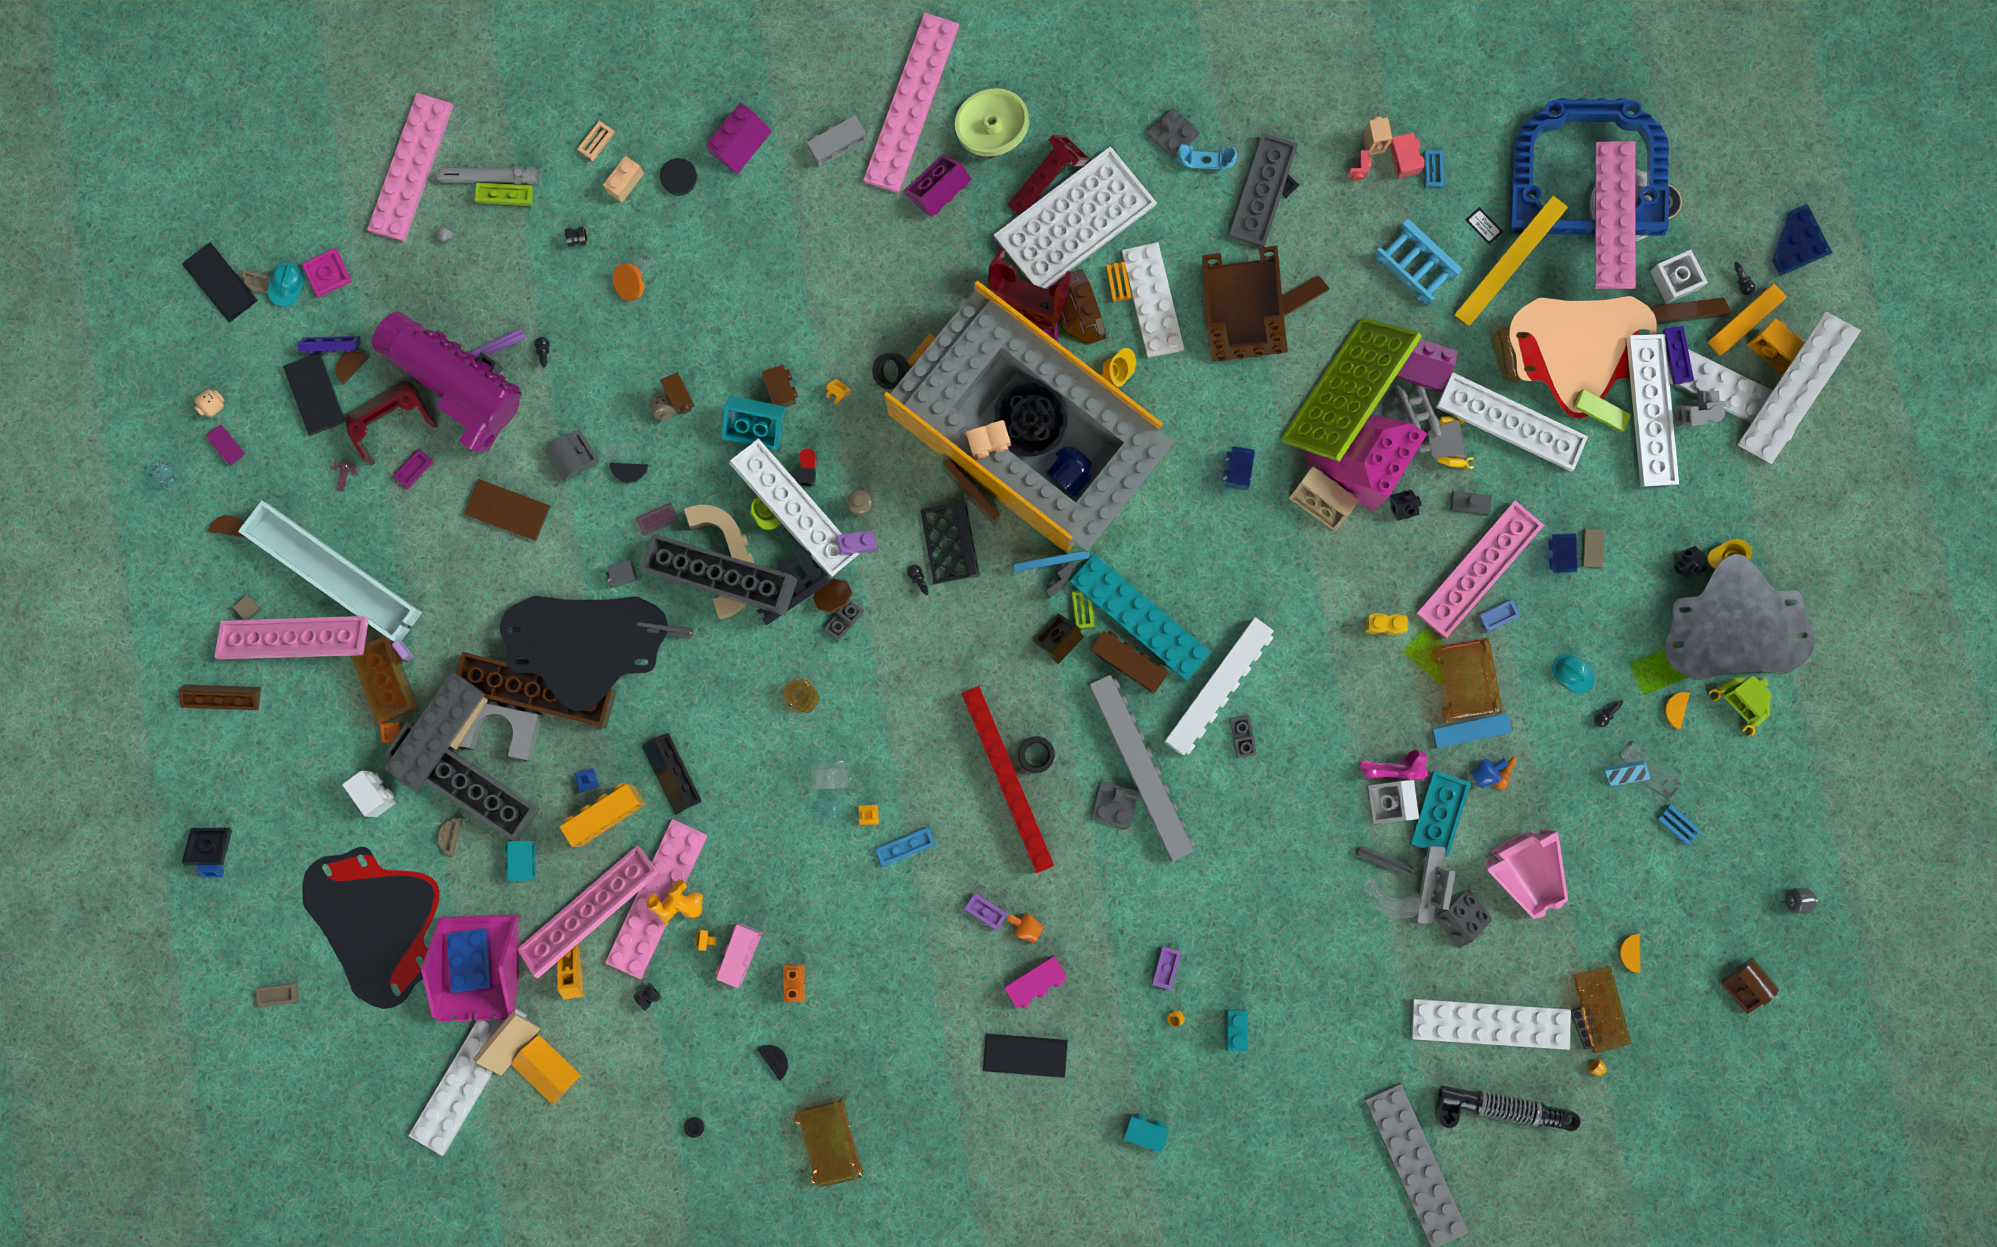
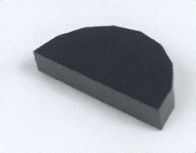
M610 463L613 475L625 483L637 482L647 473L649 467L648 464Z
M764 1045L757 1048L760 1055L781 1081L788 1070V1058L785 1052L774 1045Z

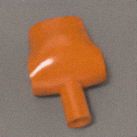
M1010 913L1006 919L1016 926L1014 935L1033 944L1044 928L1042 924L1027 913L1021 919Z

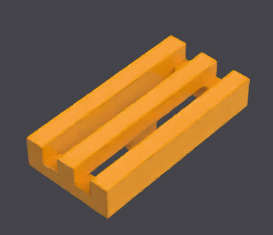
M1125 262L1120 264L1114 263L1113 265L1107 264L1106 270L1112 302L1131 299ZM1118 268L1122 269L1126 296L1123 295ZM1111 269L1115 270L1119 297H1116Z

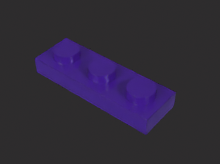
M1684 326L1663 329L1673 385L1693 382L1694 376Z
M360 336L305 337L298 343L299 351H306V353H315L323 350L327 353L335 352L336 350L352 352L361 344Z

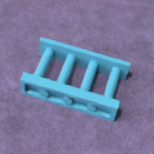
M1407 219L1399 229L1401 235L1385 251L1379 247L1374 256L1380 265H1385L1417 295V299L1421 303H1426L1429 306L1435 299L1431 294L1447 278L1451 277L1454 280L1463 269L1414 223ZM1410 239L1415 244V247L1398 264L1390 256L1406 240ZM1420 252H1424L1429 260L1411 276L1404 268ZM1433 265H1438L1442 269V273L1425 289L1418 281Z

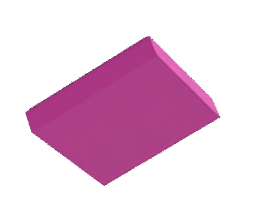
M333 248L302 263L303 269L318 298L353 282L337 248Z

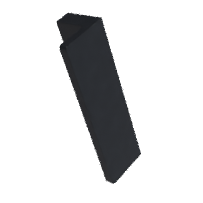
M669 733L655 737L642 746L675 815L702 802Z

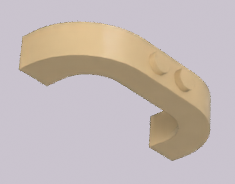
M695 505L684 509L689 527L692 530L703 526L718 527L724 532L733 558L755 563L752 553H748L746 546H749L746 535L741 534L738 525L728 513L711 505ZM721 596L713 599L720 619L736 614L746 605Z

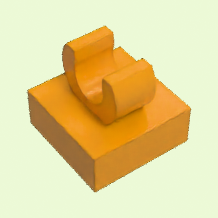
M835 379L828 383L826 389L829 391L826 397L829 398L834 394L836 396L834 403L836 404L842 398L848 396L851 389L838 379Z
M878 805L858 806L859 825L879 824Z
M697 929L694 949L706 951L707 945H716L717 937L708 936L707 930Z

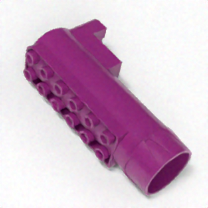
M400 311L389 314L382 320L373 334V349L388 359L390 363L398 366L441 397L436 407L466 427L459 442L471 450L488 452L500 431L516 414L520 403L519 399L522 396L521 388L514 383L505 381L506 377L502 374L490 372L491 367L484 362L477 363L474 354L463 351L460 344L446 339L447 335L443 332L425 329L420 323H416Z

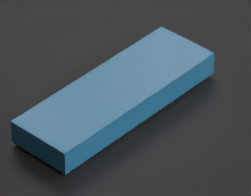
M929 827L875 848V851L883 867L936 844Z

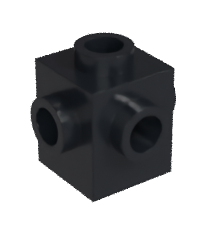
M1412 489L1390 495L1391 511L1397 521L1419 515V507H1421L1420 497L1416 496Z
M1696 546L1674 555V568L1677 573H1680L1686 579L1707 570L1706 555Z

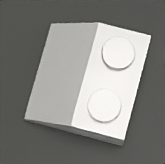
M1414 780L1368 786L1373 824L1419 819Z

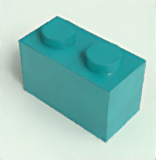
M508 841V846H505V857H508V865L505 866V877H508V881L536 880V841Z
M1225 1009V1049L1227 1051L1248 1052L1247 1010Z
M1136 1113L1135 1116L1130 1114L1123 1139L1162 1153L1169 1133V1129L1165 1127L1166 1123L1159 1120H1154L1153 1123L1146 1120L1147 1116Z

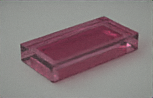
M671 502L636 517L644 536L679 521Z

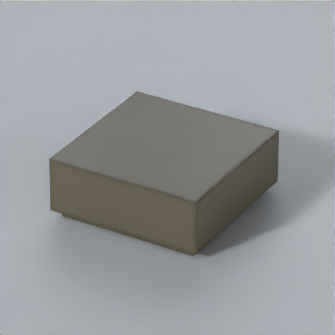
M248 594L233 606L234 610L243 620H250L262 609Z

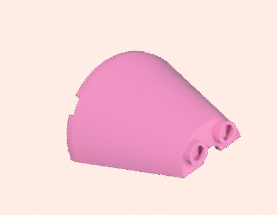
M1541 829L1540 833L1533 834L1532 831L1520 834L1496 847L1491 852L1492 857L1490 859L1486 858L1485 866L1487 871L1533 919L1545 916L1546 910L1551 907L1552 909H1558L1568 902L1559 835L1556 831Z

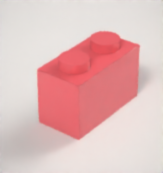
M1414 133L1392 137L1389 148L1398 179L1420 174L1424 167V158L1420 156L1419 140L1415 138Z

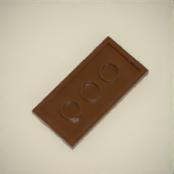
M947 459L943 463L944 472L992 525L996 526L999 523L1000 514L952 461Z
M478 479L464 514L537 541L551 506Z

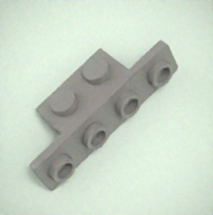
M1428 846L1415 919L1418 923L1432 924L1435 907L1449 910L1455 871L1443 867L1445 847Z

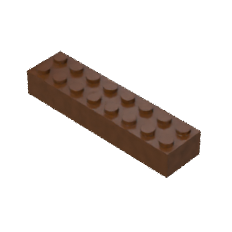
M462 652L456 671L458 675L486 694L484 697L487 699L602 728H607L617 692L610 689L595 706L584 711H574L560 703L539 674L515 673L509 669L506 662Z

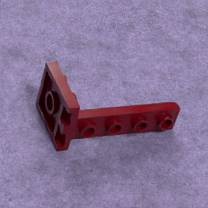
M1052 135L1048 139L1053 145V149L1007 204L1018 215L1022 214L1036 202L1068 162L1073 166H1085L1092 161L1066 135Z

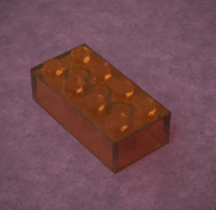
M386 636L365 644L363 655L351 656L375 722L385 724L419 710L400 657L392 647L394 641Z

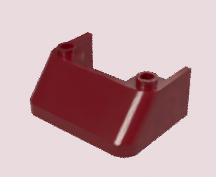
M1001 247L989 265L987 288L1036 326L1048 330L1054 329L1069 294L1071 272L1067 271L1061 282H1054L1050 290L1017 279L1016 269L1012 265L1004 263L1005 248ZM1042 302L1048 303V310L1039 307Z
M399 382L350 411L345 417L348 436L361 458L371 465L375 464L362 442V439L367 435L366 426L394 409L400 407L405 411H410L418 407L425 421L434 428L438 427L415 387L410 382Z

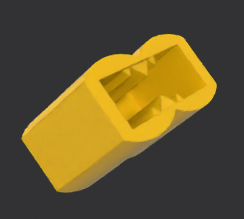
M1374 613L1365 618V632L1368 634L1378 635L1384 632L1387 635L1397 636L1403 634L1408 629V617L1401 614L1387 616L1382 613Z

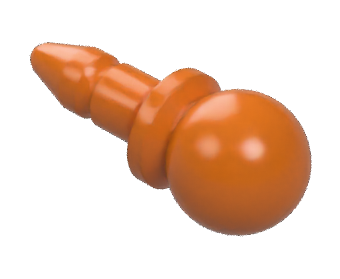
M1516 756L1508 760V765L1504 767L1503 771L1499 770L1502 780L1493 785L1496 789L1503 790L1508 786V779H1511L1509 774L1515 766Z

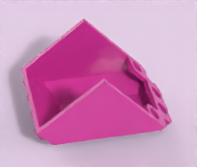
M1371 414L1340 462L1303 450L1306 457L1308 471L1312 467L1321 470L1324 475L1336 481L1346 491L1353 493L1360 500L1359 503L1375 511L1388 499L1427 433L1411 423Z

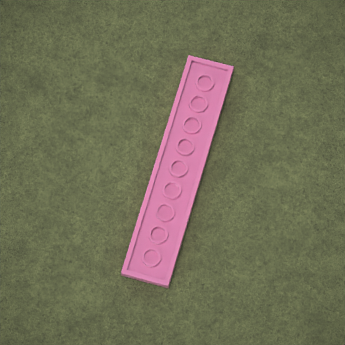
M924 12L866 171L865 183L899 194L956 38L959 23Z

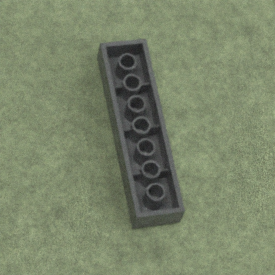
M652 534L640 570L649 575L784 616L786 615L798 580L784 572L656 534Z
M406 722L384 754L390 759L393 757L415 724ZM451 748L447 749L425 781L512 841H519L541 809Z

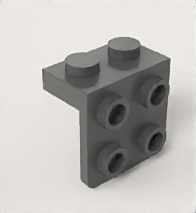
M1468 890L1458 897L1449 907V910H1443L1434 917L1458 948L1473 942L1492 921L1491 916Z

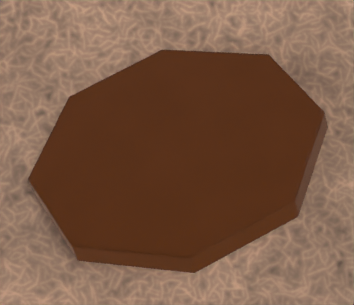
M833 578L829 580V584L818 590L813 597L817 609L832 613L845 607L852 595V590L847 581Z

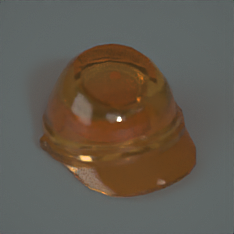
M794 679L789 681L784 688V699L788 704L787 706L792 709L809 713L819 703V694L808 680Z

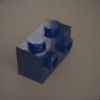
M1232 446L1231 450L1227 451L1225 462L1228 463V468L1224 470L1222 481H1225V487L1241 490L1249 489L1255 454L1254 449Z
M1552 534V539H1549V551L1553 550V558H1549V569H1553L1554 574L1578 573L1577 534Z

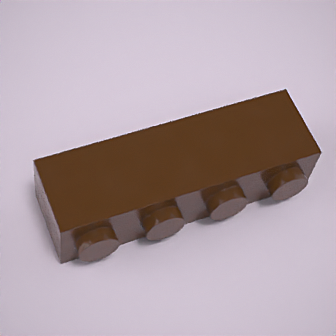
M1103 631L1090 652L1154 694L1168 674L1165 672L1166 668L1159 663L1153 664L1150 662V657L1143 652L1139 654L1133 650L1134 647L1128 642L1124 641L1122 643L1117 640L1118 636L1113 632Z

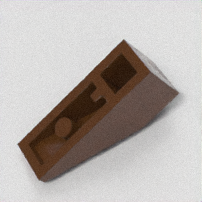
M678 372L660 379L678 414H686L695 407L688 388Z

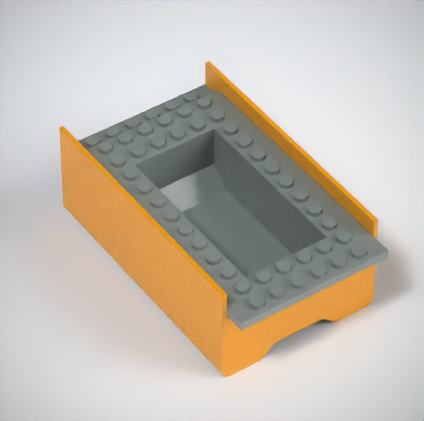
M979 281L975 282V291L940 334L935 337L929 333L907 360L911 369L890 394L887 391L884 394L889 416L944 459H950L962 473L1066 554L1075 543L1086 552L1091 549L1175 443L1160 431L1163 425L1161 421ZM1023 379H1037L1054 389L1064 399L1068 410V425L1062 440L1051 451L1043 455L1030 457L1015 454L1008 449L997 453V451L989 452V456L981 459L973 457L966 432L989 425L995 421L994 407L996 401L1005 388L1012 383ZM1033 400L1031 405L1033 408H1037L1038 405ZM1023 413L1019 414L1020 421H1022ZM1048 415L1043 417L1045 423L1049 421ZM1034 427L1030 429L1031 435H1033L1034 432H1036V429Z

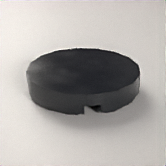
M682 158L669 160L660 171V181L664 189L668 193L677 196L686 195L691 192L698 178L692 163Z

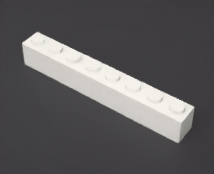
M1256 617L1250 622L1166 738L1165 744L1182 756L1185 753L1188 755L1195 747L1193 744L1197 737L1200 739L1206 732L1204 727L1208 722L1212 723L1217 717L1216 710L1219 706L1221 708L1225 706L1229 700L1227 698L1229 692L1232 691L1234 693L1238 688L1240 677H1245L1251 670V667H1249L1250 663L1253 660L1256 662L1263 653L1260 651L1263 645L1268 646L1274 637L1271 634L1274 630Z

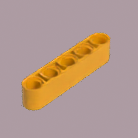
M1775 283L1772 284L1707 342L1708 345L1721 356L1784 301L1787 296Z

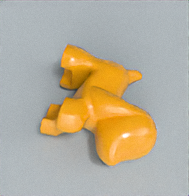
M681 879L672 885L673 889L668 891L669 895L662 903L655 893H651L645 900L649 910L657 914L665 926L668 925L669 920L677 912L682 913L687 918H696L701 915L703 910V895L693 892L684 896L682 893L687 889V885Z

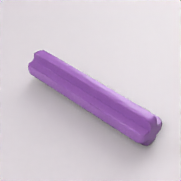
M519 328L472 350L471 353L478 360L482 350L491 355L525 339V333Z

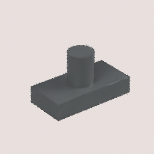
M1453 491L1451 511L1490 515L1492 496Z

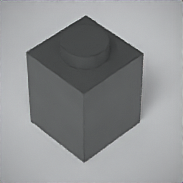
M630 560L607 566L608 572L606 577L609 584L612 583L614 587L638 581L633 563Z

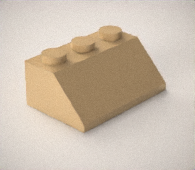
M1315 467L1310 469L1289 497V499L1333 531L1339 528L1360 501L1353 493L1346 491L1336 481L1331 480Z

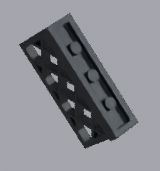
M964 500L956 501V503L920 510L933 584L980 577L967 503ZM954 508L956 515L950 521L943 515L947 509ZM934 512L939 517L932 525L927 522L926 514ZM941 518L950 523L944 532L936 528ZM952 525L958 528L959 531L955 540L946 535ZM934 529L942 534L937 543L930 540V534ZM945 536L953 541L947 551L939 546ZM955 544L962 548V553L958 558L950 554ZM937 547L945 552L940 562L933 557ZM948 555L956 559L951 569L942 564ZM959 562L965 566L966 574L957 575L953 572ZM940 566L949 571L945 578L937 579L936 572Z

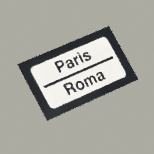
M1480 207L1465 219L1489 245L1504 232Z

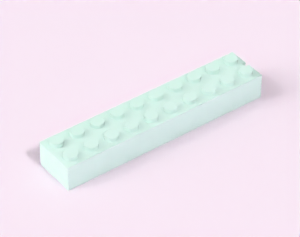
M262 500L238 531L355 615L366 616L369 625L394 642L397 640L402 641L410 630L407 628L408 625L413 626L423 613L272 505Z

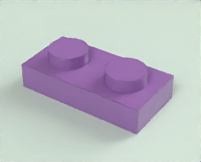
M873 530L841 534L835 537L840 555L870 552L877 549Z
M974 893L965 907L966 911L995 930L999 929L1008 915L977 893Z
M1162 946L1152 985L1169 990L1172 989L1181 951Z

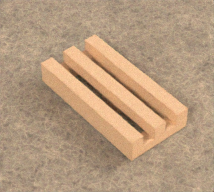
M599 120L577 148L578 152L594 161L615 134V131ZM602 127L603 130H602V131L600 132V134L593 140V143H592V144L589 146V148L585 151L584 149L586 148V146L589 144V142L593 139V137L596 135V133H597V132L600 130V128Z

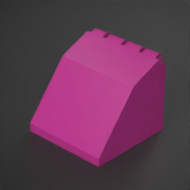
M518 914L439 917L421 968L432 1018L437 1017V1022H452L453 1016H456L455 1021H472L473 1015H475V1021L492 1020L493 1014H496L495 1020H506L512 1012H515L519 984V952L517 950L519 948ZM487 928L492 988L451 993L446 934Z

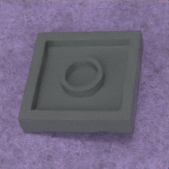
M1174 107L1147 132V135L1172 159L1177 156L1181 144L1189 145L1200 134Z
M1101 781L1091 819L1129 829L1139 791Z

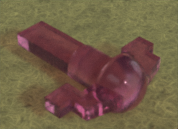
M347 461L334 463V466L330 467V470L336 471L337 467L341 468L337 491L344 492L348 470H352V474L358 475L356 467Z

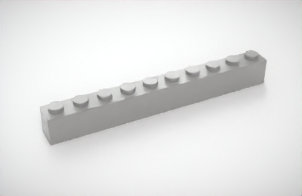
M1109 675L1090 684L1089 688L1170 860L1175 861L1194 852L1192 847L1195 844L1191 836L1187 837L1184 831L1186 825L1183 819H1179L1176 814L1178 808L1174 800L1170 801L1167 795L1170 792L1166 783L1162 784L1159 778L1161 772L1158 766H1154L1151 761L1153 755L1150 749L1145 748L1142 742L1145 739L1141 730L1137 731L1134 725L1137 722L1133 713H1129L1126 708L1128 702L1124 695L1120 696L1118 691L1120 686L1117 679H1112V676Z

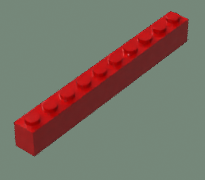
M980 686L962 692L963 700L1036 874L1053 867L1052 858Z

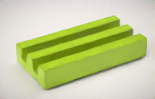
M1071 591L1074 623L1080 629L1094 628L1092 602L1087 598L1090 624H1086L1083 594L1080 591ZM1076 595H1079L1080 598V608L1082 617L1081 625H1079Z

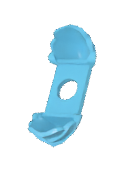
M1181 144L1177 152L1178 162L1189 168L1224 170L1232 167L1237 159V152L1234 147H1222L1219 153L1193 151V146ZM1209 157L1211 159V162L1209 164H1204L1201 161V158Z

